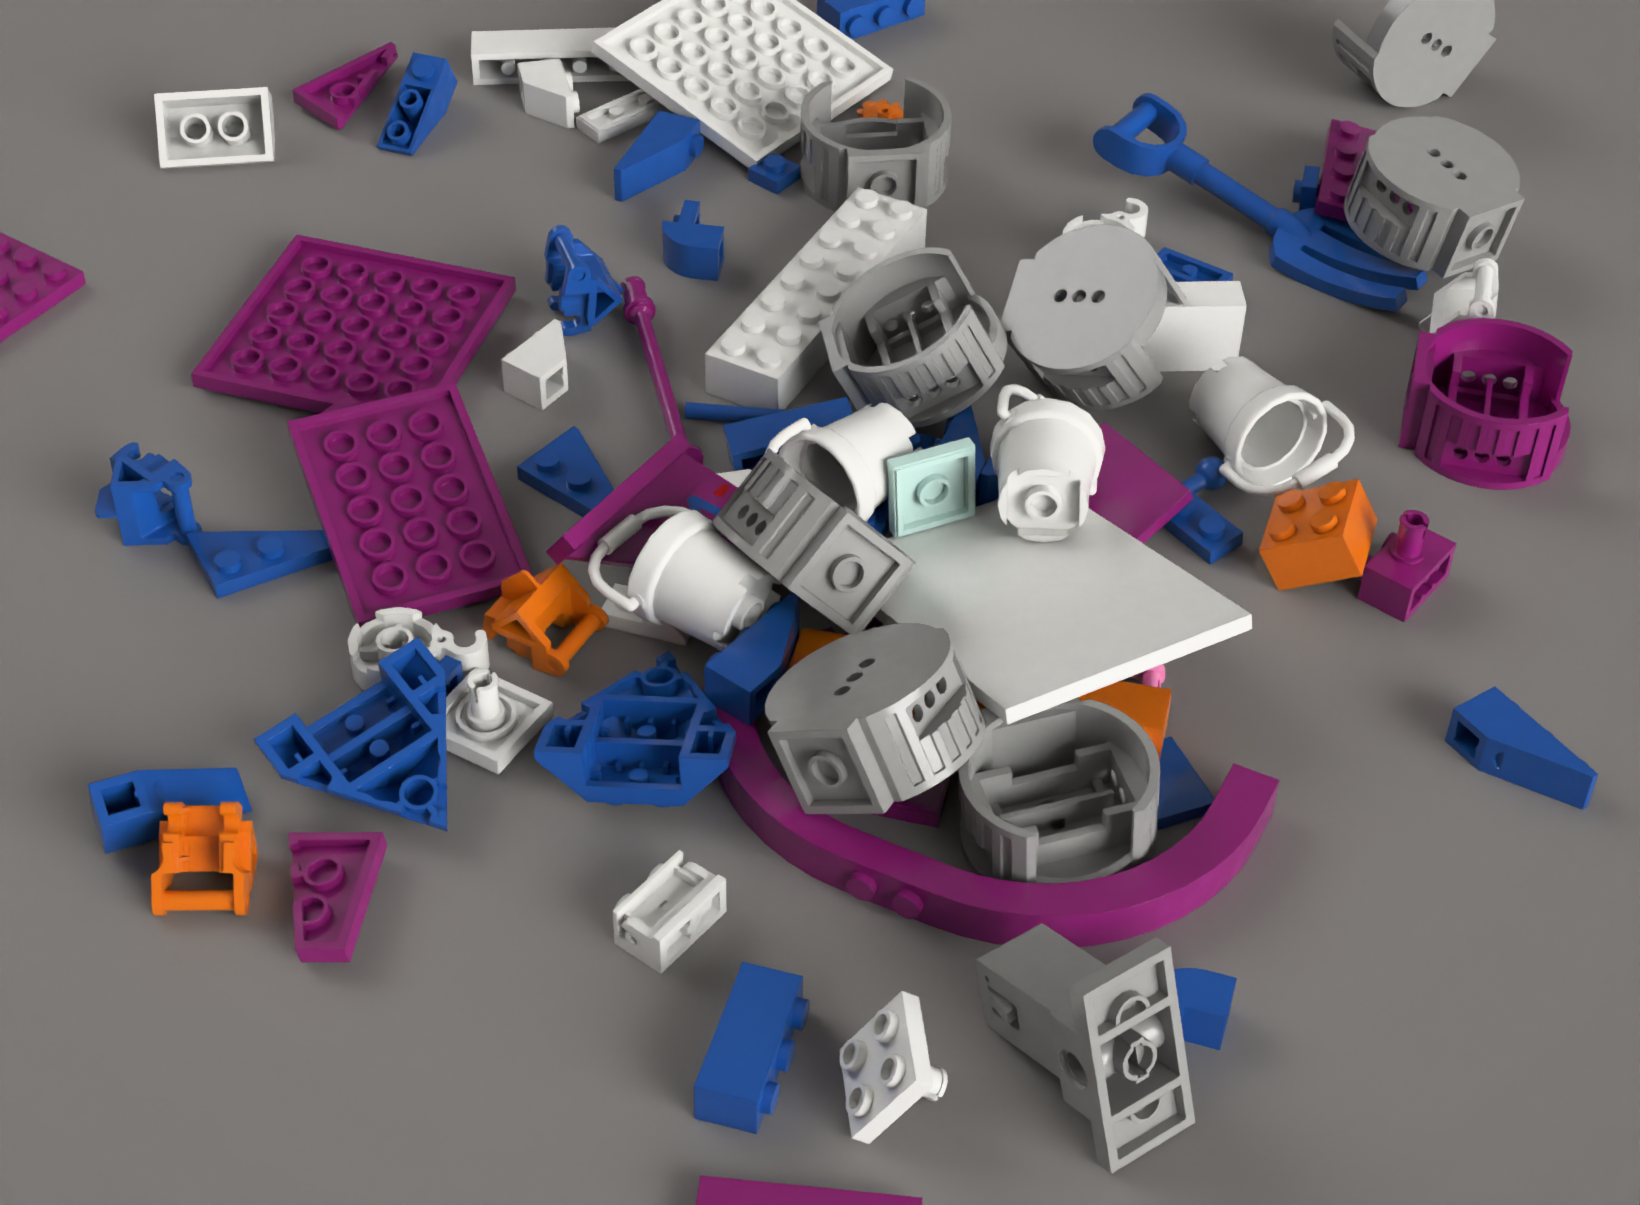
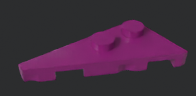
M389 42L293 89L294 102L335 129H342L398 58L396 45Z

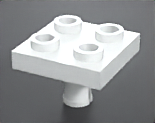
M475 667L446 697L447 751L499 775L554 715L553 702L498 678L495 672L490 674L488 669Z
M901 991L839 1049L840 1066L842 1068L846 1095V1110L849 1117L851 1138L870 1144L921 1097L936 1102L938 1100L937 1096L942 1097L948 1083L946 1070L939 1066L934 1067L930 1065L918 996Z

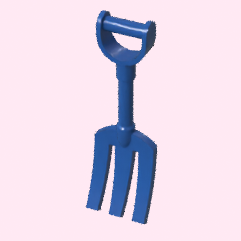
M1152 93L1140 95L1133 103V110L1113 126H1103L1093 135V145L1098 155L1115 167L1130 174L1145 177L1158 176L1171 171L1189 184L1193 185L1195 183L1262 226L1266 230V234L1273 237L1269 247L1271 267L1308 287L1358 305L1398 311L1407 302L1406 289L1418 291L1427 282L1426 271L1404 266L1379 254L1355 234L1348 222L1314 213L1315 207L1302 209L1294 213L1285 208H1277L1210 165L1209 159L1184 144L1187 135V125L1182 115L1169 103ZM1147 128L1161 138L1165 144L1153 145L1140 142L1134 138Z

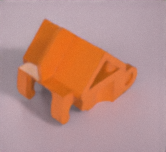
M561 562L559 565H555L537 574L535 577L528 571L521 570L501 581L502 596L485 613L483 630L486 632L487 639L493 640L498 633L507 637V647L513 649L515 654L529 658L532 661L533 669L561 677L569 669V661L595 631H602L605 628L609 618L601 607L591 603L590 595ZM551 624L566 629L571 624L576 625L556 649L551 648V641L544 634Z
M238 801L221 802L220 805L186 806L183 802H165L163 814L167 815L168 821H160L159 869L151 874V906L153 915L166 916L167 911L234 910L236 916L248 915L250 891H252L259 853L253 821L242 820V805ZM219 871V873L233 874L234 890H171L175 873Z

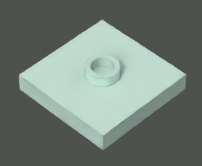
M969 437L887 460L889 530L895 538L975 516V444Z

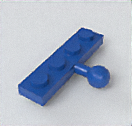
M1212 456L1202 459L1196 466L1195 474L1181 482L1191 491L1193 499L1163 526V528L1209 565L1242 545L1243 532L1195 495L1202 489L1218 490L1228 481L1219 471L1224 461Z

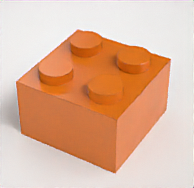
M1359 479L1344 482L1333 481L1324 486L1304 490L1293 489L1276 495L1259 553L1279 591L1363 575L1378 519Z

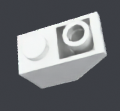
M555 58L517 63L519 93L525 113L567 129L575 128L574 113L580 112L578 93L573 91L571 72L564 71L561 59Z
M556 319L534 333L532 337L501 359L504 392L537 409L544 410L568 391L567 359L562 325Z

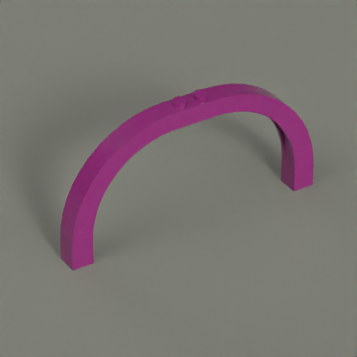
M798 628V632H797V635H796V639H795L794 645H795V644L797 643V641L799 640V628ZM715 706L717 717L723 724L729 723L736 732L737 739L729 766L719 775V780L731 804L743 821L768 847L787 862L810 876L847 892L859 900L872 902L897 912L904 918L914 919L962 937L1003 945L1043 923L1078 947L1096 946L1145 934L1186 916L1221 891L1244 866L1273 813L1280 781L1279 779L1233 763L1213 803L1200 822L1177 844L1154 859L1110 876L1079 882L1024 883L974 874L947 865L860 831L834 819L828 814H805L793 788L783 779L767 756L761 744L755 721L748 726Z

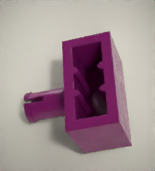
M1406 510L1403 512L1399 519L1400 524L1397 534L1391 532L1385 539L1381 550L1375 556H1367L1363 575L1358 577L1361 580L1357 599L1402 622H1405L1448 577L1456 547L1455 542L1427 529L1429 518L1418 510Z

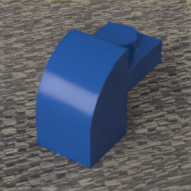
M685 200L681 214H675L673 222H662L664 263L671 271L680 276L718 281L724 262V226L700 224V201Z
M1198 968L1175 969L1174 974L1184 1041L1220 1050L1237 978Z

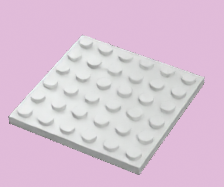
M661 0L594 40L592 46V53L670 111L677 115L699 119L700 133L748 168L752 165H757L766 156L773 153L780 155L800 141L801 105L806 95L817 85L826 81L832 82V120L890 81L893 73V68L797 0Z

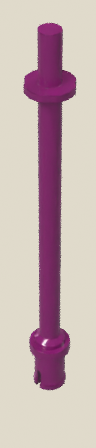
M627 277L625 281L627 282L628 290L624 282L620 284L624 290L622 295L625 302L623 307L625 319L629 323L636 325L670 440L680 433L688 442L651 322L656 312L654 302L647 296L645 283L640 277ZM690 444V447L684 453L703 465L704 455L702 450L698 446Z

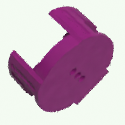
M1466 319L1446 324L1438 328L1436 334L1420 331L1405 394L1398 447L1414 449V455L1433 471L1446 478L1473 487L1496 490L1519 489L1533 486L1549 479L1552 472L1563 459L1570 436L1569 407H1564L1560 402L1573 351L1563 342L1540 329L1503 319ZM1464 371H1473L1475 375L1466 377L1462 373ZM1486 374H1492L1496 378H1486L1483 376ZM1512 377L1515 378L1517 382L1510 383L1504 381V379Z

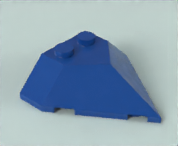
M418 637L378 661L381 676L380 682L308 727L304 725L295 713L254 739L256 746L281 779L447 832L446 673Z
M668 650L656 658V667L649 668L643 674L635 670L581 702L582 711L571 718L564 719L558 716L546 723L534 749V759L587 802H600L609 805L643 804L664 808L684 806L723 773L729 766L737 739L735 730L729 723L723 724L717 717L716 707L687 672H680L676 666V658Z

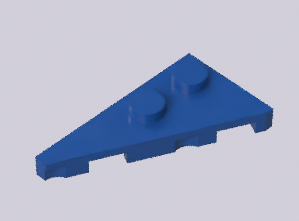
M575 426L517 466L518 480L581 517L589 513L614 490L579 429Z
M323 530L191 532L186 534L188 547L217 599L333 560Z

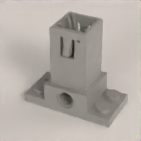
M1041 923L975 960L987 1026L1060 1078L1063 1101L1091 1121L1097 1163L1108 1172L1114 1173L1196 1123L1170 945L1155 937L1106 965Z

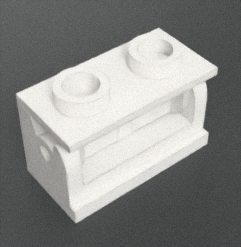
M678 850L665 863L655 866L647 880L632 894L624 895L617 902L613 910L614 944L662 974L727 912L726 878L719 874L716 876L693 862H687L683 866V852Z

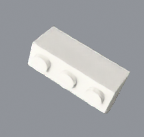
M268 87L154 94L160 169L274 162V115L272 96Z

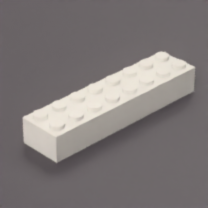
M858 187L705 353V392L745 407L785 410L829 359L818 321L833 314L832 308L842 293L870 268L897 254L925 248L927 209L912 205L908 201L897 200L878 194L873 190Z

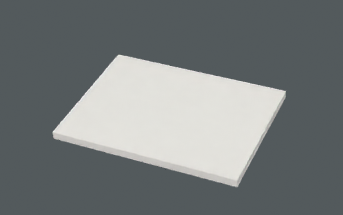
M998 499L975 507V516L899 538L894 536L887 538L915 561L916 564L874 616L885 626L899 623H920L934 628H944L949 634L975 699L1006 724H1011L1252 629L1251 613L1088 508L1085 522L1080 527L1078 522L1076 526L1068 530V537L1060 541L1041 543L1026 540L1017 535V527L1012 525L1008 519L1006 526L1000 516Z

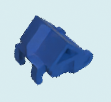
M557 225L553 227L548 233L544 252L546 261L545 281L550 285L552 291L559 290V296H549L547 302L551 310H560L565 317L577 315L571 321L561 322L563 335L574 336L591 331V326H595L623 301L621 295L624 290L611 277L603 259L578 238L573 239V235L567 226Z
M132 442L125 445L109 458L113 472L111 483L99 489L95 508L96 517L118 519L124 546L168 545L174 540L182 545H188L186 534L202 532L201 525L195 521L189 488L192 486L191 473L176 459L168 461L160 454L155 456L152 453H148L142 459L135 460L141 456L139 444ZM166 488L171 492L172 496L163 493L160 489Z

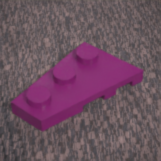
M288 832L289 846L292 851L290 871L295 902L292 903L294 939L298 957L301 962H350L388 846L383 832Z

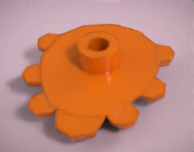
M885 99L879 100L878 103L873 100L865 101L862 104L863 108L856 111L859 116H863L859 118L877 117L894 120L903 118L901 105L899 103L887 104L888 101Z

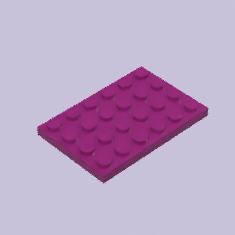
M455 382L287 421L292 445L355 623H358L360 628L365 623L376 619L375 612L380 609L394 607L417 609L422 612V617L501 597V581L521 570H526L533 576Z

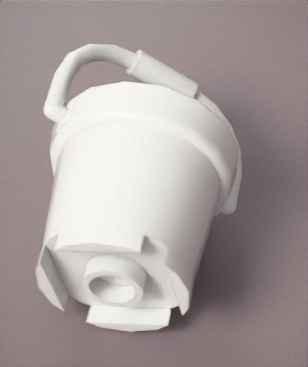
M1243 356L1223 359L1222 361L1228 366L1221 368L1218 372H1215L1210 367L1195 384L1189 400V409L1196 416V419H1193V421L1225 455L1224 464L1219 468L1220 473L1235 487L1249 495L1269 497L1297 488L1300 490L1304 489L1337 468V463L1349 453L1355 440L1354 425L1346 414L1327 400L1320 402L1318 398L1295 385H1285ZM1327 414H1329L1342 427L1344 438L1339 448L1332 454L1327 453L1312 462L1320 451L1326 436Z
M1017 384L1006 385L1002 388L998 397L997 415L1001 419L994 427L990 443L992 463L995 474L998 477V508L1001 519L1006 526L1008 519L1012 525L1017 527V535L1026 540L1041 543L1060 541L1068 537V530L1076 526L1078 522L1080 527L1085 522L1089 507V495H1094L1097 491V478L1105 453L1102 430L1088 412L1071 402L1045 398L1043 395H1036L1028 388ZM1011 395H1016L1026 400L1008 410Z
M879 403L875 407H871V404H868L855 413L825 427H817L815 424L810 425L807 418H801L781 430L770 441L766 451L770 448L777 453L781 447L779 455L784 458L787 464L842 508L847 506L867 522L874 509L888 498L887 460L920 451L922 447L913 451L909 437L916 434V431L909 420L891 405Z
M663 505L645 509L636 515H628L598 540V547L591 554L588 573L592 585L604 597L654 625L668 624L720 651H723L736 640L744 628L751 627L762 618L770 606L775 602H780L781 595L771 590L772 583L781 585L778 579L722 538L723 534L713 525L710 519L703 516L697 510H690L685 507ZM671 517L664 521L649 537L637 556L629 576L627 595L624 596L610 587L602 579L599 571L603 557L606 554L610 555L639 531L643 523L651 519Z

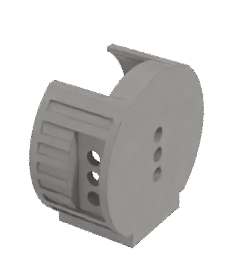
M1390 0L1374 22L1367 42L1340 19H1337L1333 24V46L1340 61L1362 81L1373 87L1386 102L1405 108L1422 106L1439 99L1443 93L1452 97L1496 41V38L1490 34L1495 23V4L1493 0Z
M905 77L903 118L897 120L865 117L831 122V81L822 82L806 95L801 105L800 145L803 157L800 163V181L808 195L816 202L836 212L858 187L870 189L878 194L897 200L908 201L912 205L919 207H928L942 195L948 180V166L945 157L949 154L952 113L948 101L937 89L916 78Z
M1409 116L1391 120L1383 124L1374 135L1369 136L1345 197L1344 213L1355 234L1379 254L1407 267L1423 271L1433 270L1444 279L1472 269L1475 262L1479 259L1489 258L1494 261L1497 260L1525 198L1518 193L1520 174L1514 160L1493 139L1475 128L1440 116ZM1395 194L1399 196V201L1396 199ZM1408 203L1412 205V213L1409 211Z
M1091 225L1072 230L1052 240L1037 252L1035 259H1020L1001 323L1006 331L1008 344L1027 368L1039 376L1054 396L1059 400L1071 402L1084 410H1108L1133 403L1161 385L1163 376L1142 347L1152 337L1162 319L1167 301V287L1180 305H1184L1186 297L1154 248L1144 237L1131 229L1117 225ZM1082 294L1084 300L1075 302L1077 297ZM1105 295L1104 299L1098 302L1099 296Z
M940 247L914 249L897 254L878 263L858 277L842 293L832 308V315L818 321L832 372L856 409L859 410L868 404H871V407H875L879 403H887L899 410L914 428L941 422L972 405L989 390L1005 367L1003 360L1007 351L1006 331L989 302L975 293L951 249ZM926 301L933 302V304L921 307V305ZM908 310L914 311L906 316H903V314ZM890 319L897 320L896 323L891 326L885 325L886 321Z
M770 448L712 521L713 525L752 560L778 579L790 591L849 634H857L865 629L916 564L907 554L847 506L842 508Z
M899 623L876 627L857 634H848L819 648L796 663L776 682L769 692L765 703V713L771 725L767 733L805 814H884L893 802H902L919 795L957 771L977 750L985 733V720L949 634L944 628H934L920 623ZM912 710H914L915 712L914 719L912 716Z
M1079 697L1011 724H1006L988 708L981 709L985 720L984 737L974 754L958 769L961 847L967 863L975 874L1024 883L1079 882L1123 872L1153 859L1157 843L1160 761L1153 741L1136 721L1107 704L1091 699L1080 701ZM1053 824H1060L1064 828L1061 830H1053L1050 828V826Z

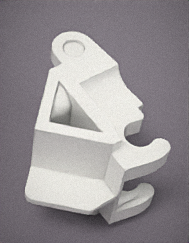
M1489 258L1479 259L1473 266V272L1462 273L1435 292L1432 313L1419 322V329L1423 332L1436 334L1438 328L1452 322L1474 318L1495 319L1499 288L1497 263Z

